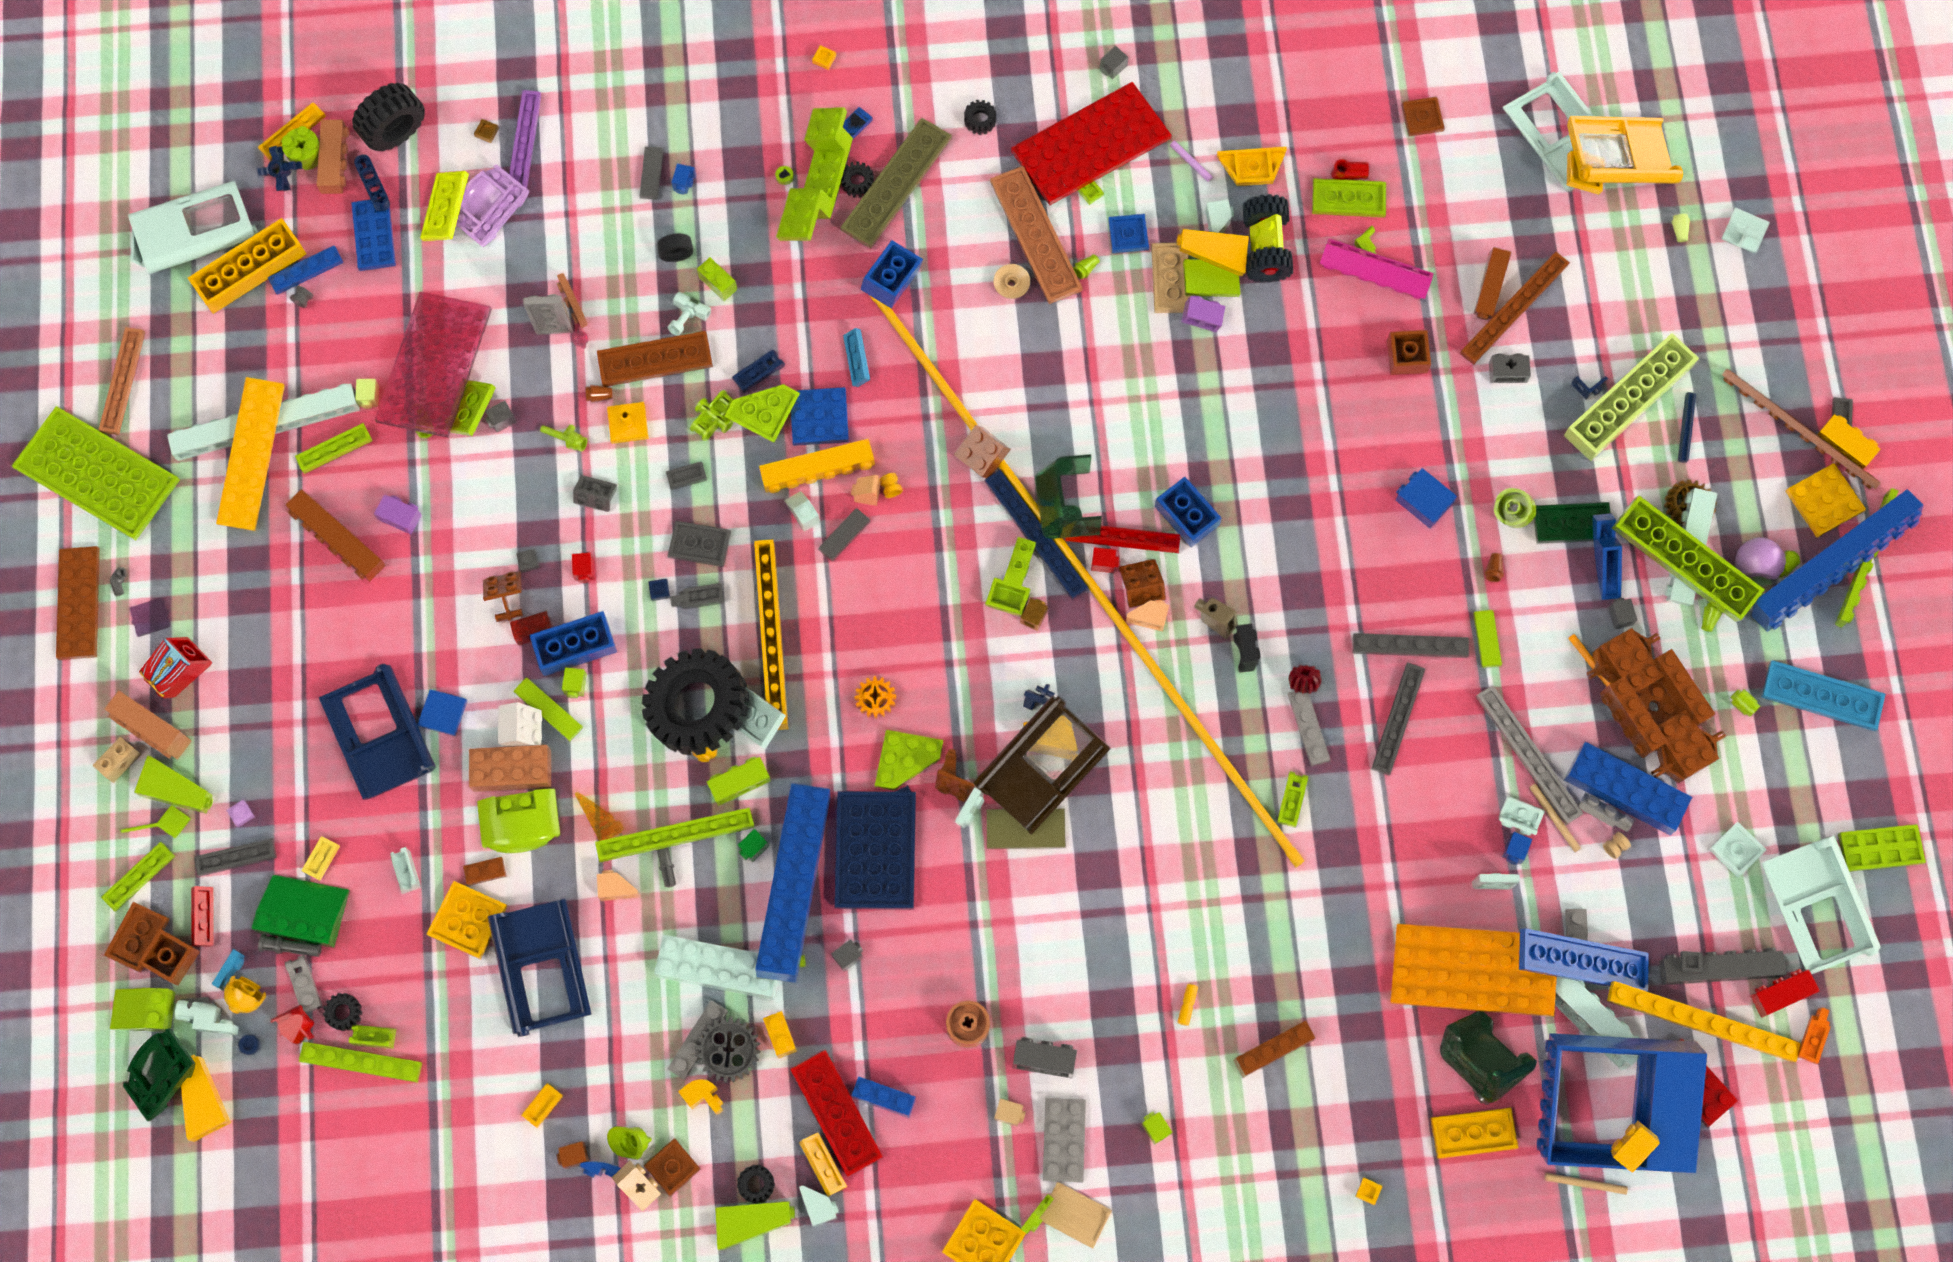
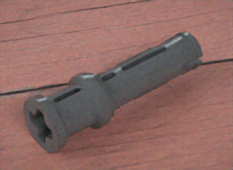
M261 934L258 951H274L276 954L288 952L319 957L322 945L285 940L282 936L275 938Z

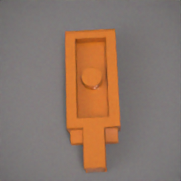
M1821 1007L1818 1008L1815 1016H1811L1799 1048L1798 1058L1815 1065L1819 1063L1831 1028L1829 1026L1830 1022L1827 1021L1830 1010Z

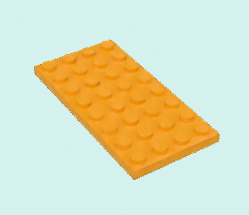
M1397 924L1390 1003L1554 1017L1557 977L1519 970L1520 933Z

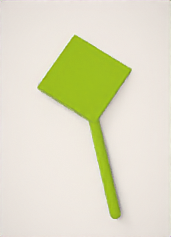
M171 805L157 823L121 829L120 832L125 833L158 826L176 839L191 818Z

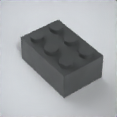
M1021 1037V1040L1016 1042L1012 1069L1072 1079L1077 1050L1073 1049L1072 1045L1061 1044V1047L1053 1046V1042L1041 1041L1040 1044L1034 1043L1031 1038Z

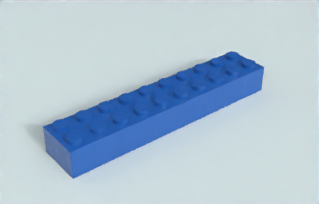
M1906 489L1759 597L1753 605L1752 617L1766 632L1771 629H1777L1787 617L1790 619L1798 612L1797 610L1802 606L1805 608L1810 605L1814 597L1825 594L1829 586L1840 583L1844 578L1843 576L1848 572L1850 574L1855 572L1859 567L1858 565L1863 561L1865 563L1870 561L1878 550L1883 551L1893 539L1898 540L1905 533L1904 531L1908 528L1913 529L1920 522L1919 519L1924 505Z
M791 783L755 968L756 976L759 978L797 982L831 799L830 789Z

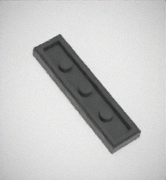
M271 838L195 856L194 859L197 876L200 877L276 859L277 855L274 839Z

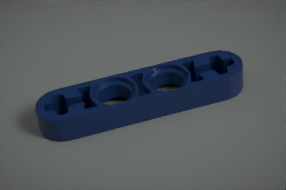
M363 154L357 156L354 159V164L374 208L377 211L387 210L390 207V201L369 156ZM361 163H365V164H366V168L363 169V166H362ZM373 174L372 178L365 179L366 175ZM373 187H380L375 192L370 191ZM381 197L383 203H379L377 198Z

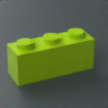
M751 757L745 761V764L741 766L734 765L727 769L728 772L715 774L709 778V781H706L717 805L720 806L771 782V779L761 758Z

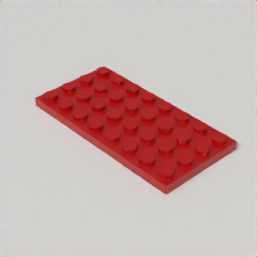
M1132 81L1011 147V152L1020 165L1024 166L1029 178L1050 206L1171 139L1172 135Z

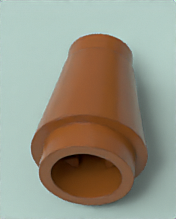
M591 384L590 386H585L586 401L594 403L613 398L612 387L608 388Z
M1492 553L1489 559L1485 576L1490 582H1500L1501 578L1504 577L1503 559L1500 553Z

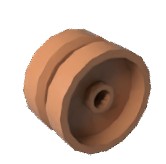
M968 1000L961 1001L951 1008L946 1019L947 1034L951 1041L964 1048L977 1047L985 1041L990 1030L989 1014L982 1005ZM971 1022V1028H967L964 1024Z

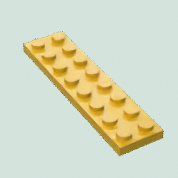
M249 377L245 379L216 521L217 525L256 531L285 387L283 383Z

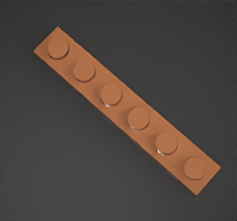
M125 327L99 426V431L102 433L120 434L146 333L143 329Z

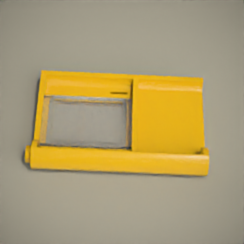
M1570 116L1567 128L1581 181L1584 183H1680L1683 178V170L1679 165L1671 166L1661 128L1663 118Z

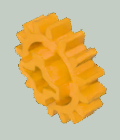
M874 676L873 681L866 678V684L860 682L861 689L856 688L855 690L859 695L854 696V699L859 701L856 703V707H862L860 710L861 714L867 712L868 718L871 714H874L875 719H877L878 714L885 717V711L891 713L890 706L895 707V702L892 700L897 698L895 694H892L895 692V688H889L891 685L890 681L884 683L883 677L880 681H877L876 676ZM879 687L884 688L886 691H881ZM875 691H876V693H877V695H878L877 700H876V704H875V702H874V700H873V697H874V695H875ZM865 704L871 705L872 709L867 707Z

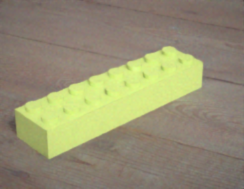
M1671 333L1567 429L1564 436L1583 455L1592 461L1692 369L1699 358Z

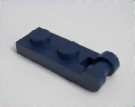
M771 350L732 376V380L741 392L745 393L775 371L781 370L785 363L777 357L778 354L775 350ZM772 361L773 364L769 366L767 362Z

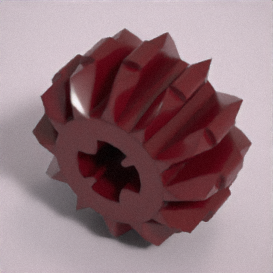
M1299 664L1298 667H1293L1292 671H1290L1288 680L1290 689H1294L1295 693L1301 692L1302 695L1304 693L1311 695L1312 692H1317L1322 678L1320 670L1315 669V666L1309 667L1308 664L1306 666Z

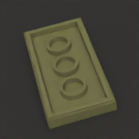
M987 809V849L1066 848L1065 809H1055L1032 835L1005 809Z

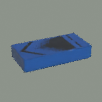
M858 107L844 121L843 128L854 139L873 121V118L861 107Z

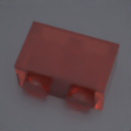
M547 610L510 622L514 640L518 646L530 643L529 635L553 628Z

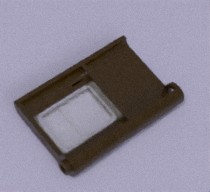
M1059 695L1057 697L1052 696L973 782L982 793L992 797L1025 827L1031 835L1111 749L1104 740L1065 706L1067 704L1066 701Z

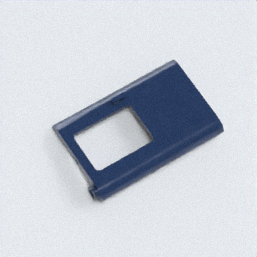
M380 664L375 668L373 674L318 697L363 800L374 798L428 774L436 768L391 665ZM376 684L382 692L396 724V729L362 744L343 704V699Z
M566 898L487 917L513 1034L523 1037L530 1035L529 1031L592 1015ZM558 958L561 964L570 1011L565 1014L533 1021L521 969L524 966Z

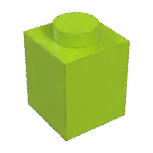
M565 667L562 691L567 697H584L587 673L584 669Z
M1153 1111L1143 1117L1145 1121L1141 1125L1154 1145L1173 1133L1160 1112L1155 1114Z

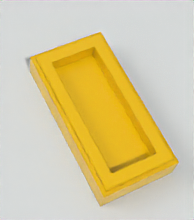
M546 1083L521 1116L538 1128L563 1095Z

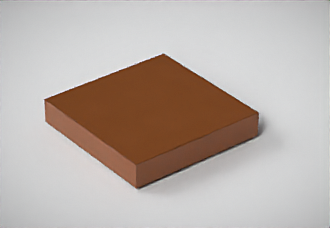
M1437 97L1403 101L1401 103L1408 137L1443 132L1445 130Z
M675 1138L644 1165L670 1197L701 1170Z

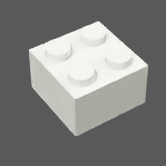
M518 702L500 705L498 710V744L507 747L541 745L542 710Z

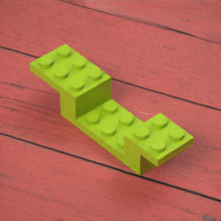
M844 107L813 108L804 141L814 150L804 188H790L776 235L779 241H811L816 220L831 218L853 140L843 128L847 110Z

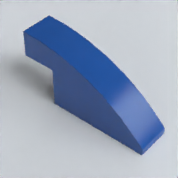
M1612 513L1593 515L1594 553L1602 600L1621 598L1622 545L1616 538V532L1611 529L1616 523V518Z

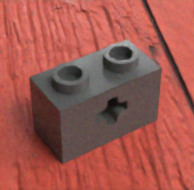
M1498 353L1492 355L1489 361L1490 383H1527L1531 377L1529 355H1523L1522 353L1513 355Z

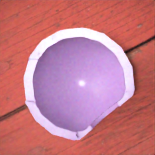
M1764 537L1753 538L1743 543L1735 557V568L1750 579L1755 576L1776 579L1783 572L1786 564L1785 553L1778 543Z

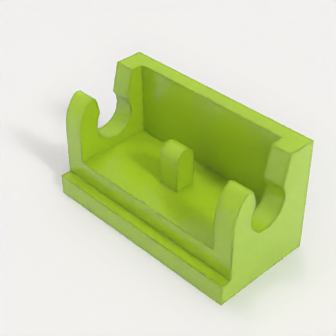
M363 1025L352 1026L353 1036L349 1037L350 1044L394 1049L397 1029Z

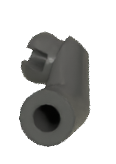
M123 567L117 568L110 578V584L115 596L124 594L122 583L127 576V571Z

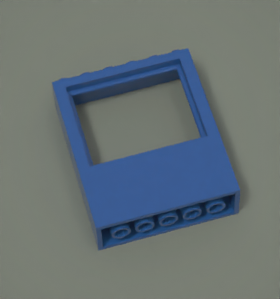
M1549 1033V1040L1545 1041V1051L1548 1052L1547 1059H1544L1543 1069L1546 1072V1077L1542 1080L1544 1099L1540 1100V1110L1543 1112L1542 1119L1539 1118L1538 1122L1541 1135L1537 1139V1150L1540 1151L1541 1157L1544 1158L1547 1165L1627 1169L1613 1158L1611 1153L1613 1144L1555 1141L1562 1051L1638 1055L1632 1124H1635L1637 1121L1641 1122L1657 1135L1660 1144L1636 1170L1696 1173L1707 1053L1697 1041Z

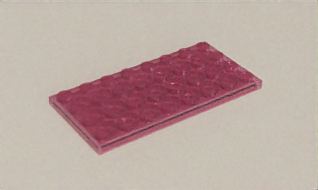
M419 292L375 417L376 423L449 438L492 311L491 306Z

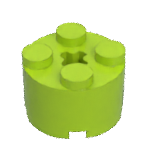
M301 126L291 130L282 138V149L289 162L301 161L304 170H311L318 166L320 141L313 131Z
M1508 488L1498 494L1494 505V513L1497 519L1508 527L1522 528L1527 526L1536 516V504L1533 498L1525 491L1517 488ZM1513 505H1517V506H1518V507H1517V511H1515V512L1513 511V509H1514Z

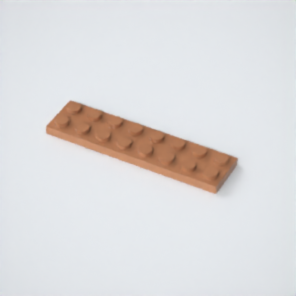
M1024 166L990 178L993 190L1048 304L1081 292L1083 288Z

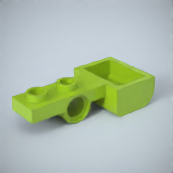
M1021 537L1017 538L1004 580L993 579L985 606L1015 616H1022L1031 592L1030 588L1023 587L1022 585L1030 566L1036 542Z

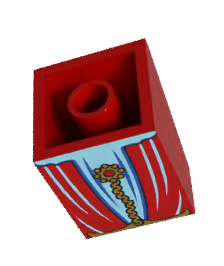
M188 637L165 638L139 673L144 677V681L156 690L158 696L174 698L210 667L212 661Z

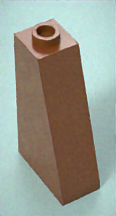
M1493 247L1489 252L1473 313L1479 319L1488 320V318L1494 316L1511 251Z

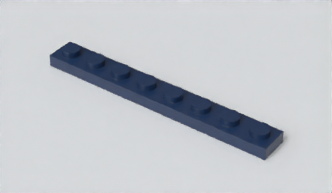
M1001 470L985 479V484L1026 539L1036 542L1035 551L1069 597L1073 600L1088 590L1087 585Z

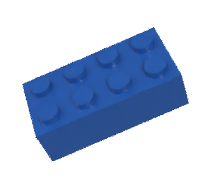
M604 611L529 635L543 676L565 670V667L571 668L618 652Z

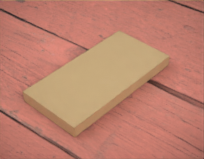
M1152 243L1154 313H1183L1185 302L1190 297L1185 296L1184 259H1189V255L1180 252L1179 245H1176V243Z

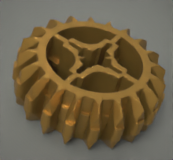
M1691 479L1687 480L1686 483L1682 480L1678 484H1674L1672 489L1668 490L1664 507L1668 508L1666 514L1672 515L1670 517L1671 520L1675 519L1678 525L1681 523L1683 526L1681 516L1687 508V503H1685L1687 493L1694 488L1706 490L1704 488L1705 483L1700 486L1698 485V480H1695L1693 484ZM1681 494L1682 502L1680 505H1677V496Z

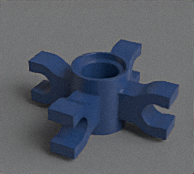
M282 146L269 147L272 161L269 162L268 167L257 169L258 176L271 175L276 177V191L291 190L287 177L291 175L293 170L303 169L301 161H284Z

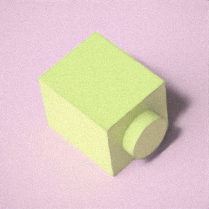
M356 379L355 400L360 407L370 409L378 406L379 384L376 379Z

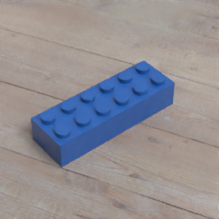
M1587 742L1579 748L1564 778V781L1668 835H1672L1677 830L1692 799V796Z

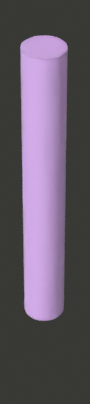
M1175 140L1170 144V147L1207 182L1213 178Z

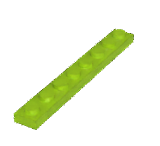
M1891 488L1885 493L1879 509L1893 500L1899 490ZM1879 550L1876 553H1874V557L1877 556ZM1872 559L1866 563L1863 561L1858 565L1859 567L1854 573L1835 622L1836 626L1842 628L1847 623H1851L1854 617L1853 608L1858 605L1861 596L1858 595L1867 583L1865 577L1871 572L1874 565L1871 563Z
M749 807L597 841L595 846L600 863L754 828V822Z

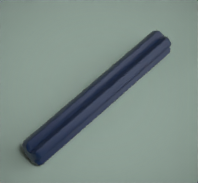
M1687 392L1684 399L1678 462L1687 463L1690 455L1696 394Z

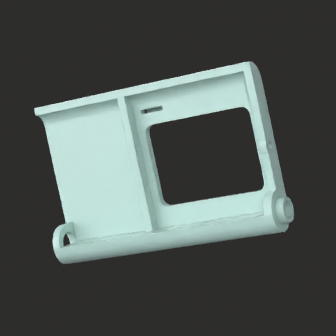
M1552 72L1547 76L1545 83L1503 106V110L1564 190L1570 192L1575 189L1566 185L1567 154L1571 150L1573 151L1570 136L1567 135L1553 144H1548L1521 109L1524 105L1547 93L1568 119L1570 116H1594L1560 72ZM1579 137L1583 154L1602 159L1603 168H1611L1624 158L1622 151L1611 137Z

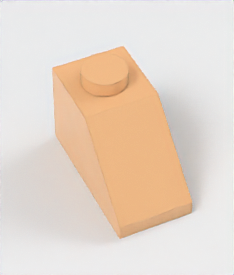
M879 475L857 478V482L852 485L851 495H854L855 502L877 506L880 492Z
M1150 600L1129 612L1126 623L1163 632L1169 605L1162 600Z
M604 870L602 874H597V890L600 901L640 898L638 890L617 872Z

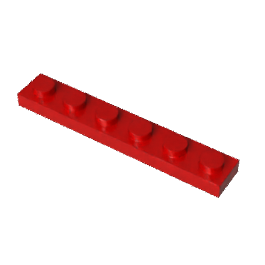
M1067 522L1065 541L1179 554L1180 534Z

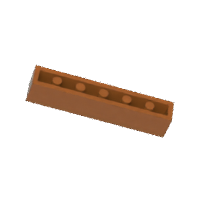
M302 489L285 504L289 509L287 513L295 521L297 519L301 520L302 523L300 525L306 531L310 532L312 530L316 534L314 537L321 544L324 542L328 544L329 547L327 549L335 556L339 554L342 557L341 561L348 568L350 566L355 568L354 573L360 579L366 578L370 582L386 566L376 554Z

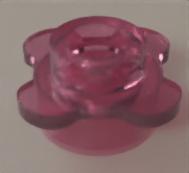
M581 328L573 332V344L581 346L582 349L586 348L588 335Z

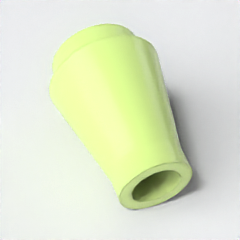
M1687 214L1673 216L1671 222L1677 242L1688 241L1690 218H1688Z

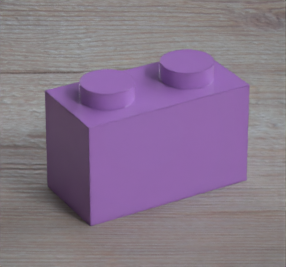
M1190 296L1185 302L1181 322L1217 332L1222 326L1226 306L1220 305L1217 301L1204 300L1200 296Z
M384 494L374 512L375 517L379 521L411 535L422 516L418 507L410 502L408 504L401 502L402 500L397 496L391 495L389 497Z

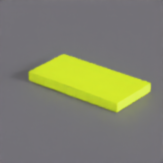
M466 171L436 173L420 236L421 240L453 239L469 173Z

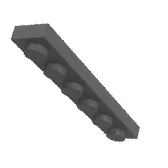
M1353 633L1352 654L1468 658L1469 638Z

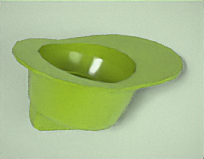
M614 1126L609 1129L607 1134L609 1147L616 1155L634 1160L642 1157L643 1152L648 1147V1143L652 1141V1138L647 1136L640 1127Z

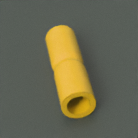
M1186 985L1183 1004L1177 1021L1180 1025L1189 1026L1198 986Z

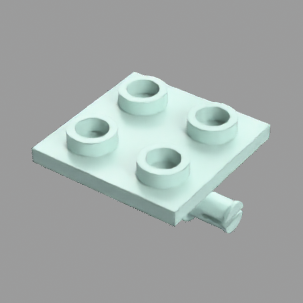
M1735 208L1721 239L1756 254L1770 222Z

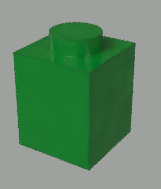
M754 829L737 845L740 849L738 853L745 861L749 859L753 863L769 847V844Z

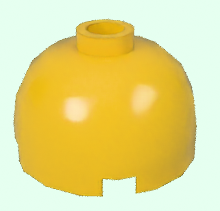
M232 976L224 989V1000L229 1006V1010L239 1014L251 1013L258 1009L266 998L265 991L262 994L259 991L261 987L248 978L241 976L239 979H235L236 976Z

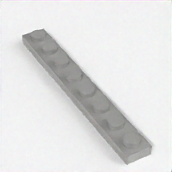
M1492 685L1476 696L1477 700L1565 825L1583 815L1582 810L1495 687Z

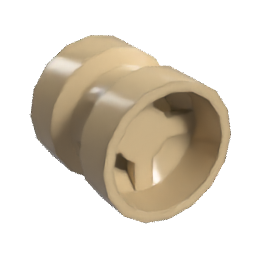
M1620 832L1614 834L1612 840H1607L1603 844L1605 852L1613 859H1617L1622 851H1626L1631 847L1629 840Z

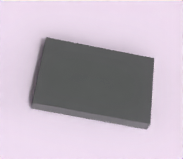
M675 521L668 558L724 567L731 530Z

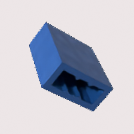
M1421 468L1419 472L1414 471L1408 478L1410 482L1407 485L1402 484L1397 490L1398 496L1395 501L1431 529L1452 506L1457 496L1425 469Z

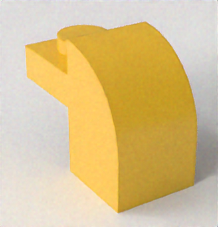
M698 1079L691 1081L678 1091L691 1109H694L706 1100L716 1115L723 1111L721 1105L724 1103L717 1094L712 1095L718 1090L717 1087L707 1080Z

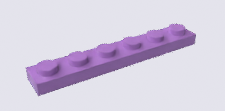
M527 90L522 91L509 175L525 188L528 185L542 96L539 91Z

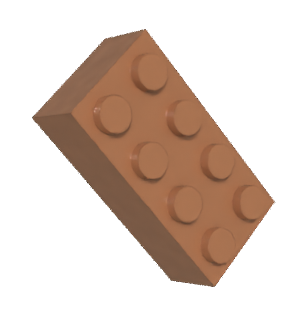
M119 690L104 708V710L110 713L107 717L169 759L172 756L178 760L192 742L179 730Z
M548 745L469 749V788L473 792L551 788V749Z

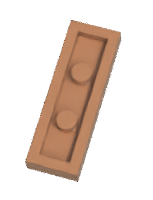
M564 273L558 274L559 282L556 283L560 293L564 292L566 295L563 299L567 308H572L573 310L571 316L575 324L579 323L581 328L588 326Z

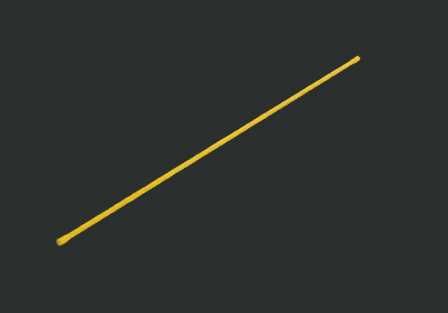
M870 296L968 428L972 430L978 424L893 310ZM1003 460L998 468L1285 851L1286 856L1295 868L1305 862L1303 857L1292 846L1005 460Z

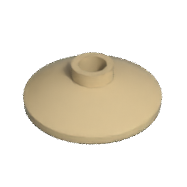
M1008 264L997 270L993 283L996 291L1001 296L1015 299L1023 296L1028 291L1030 276L1023 267L1016 264ZM1013 282L1015 283V285L1010 286L1009 283Z

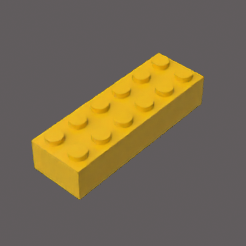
M281 218L188 277V280L212 314L266 281L269 276L282 271L307 255V253Z

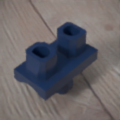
M1046 684L1044 688L1037 685L1035 690L1040 692L1041 695L1029 689L1026 690L1023 695L1026 696L1023 707L1033 710L1036 702L1044 705L1049 700L1046 696L1052 697L1055 695L1054 692L1049 691L1050 684Z

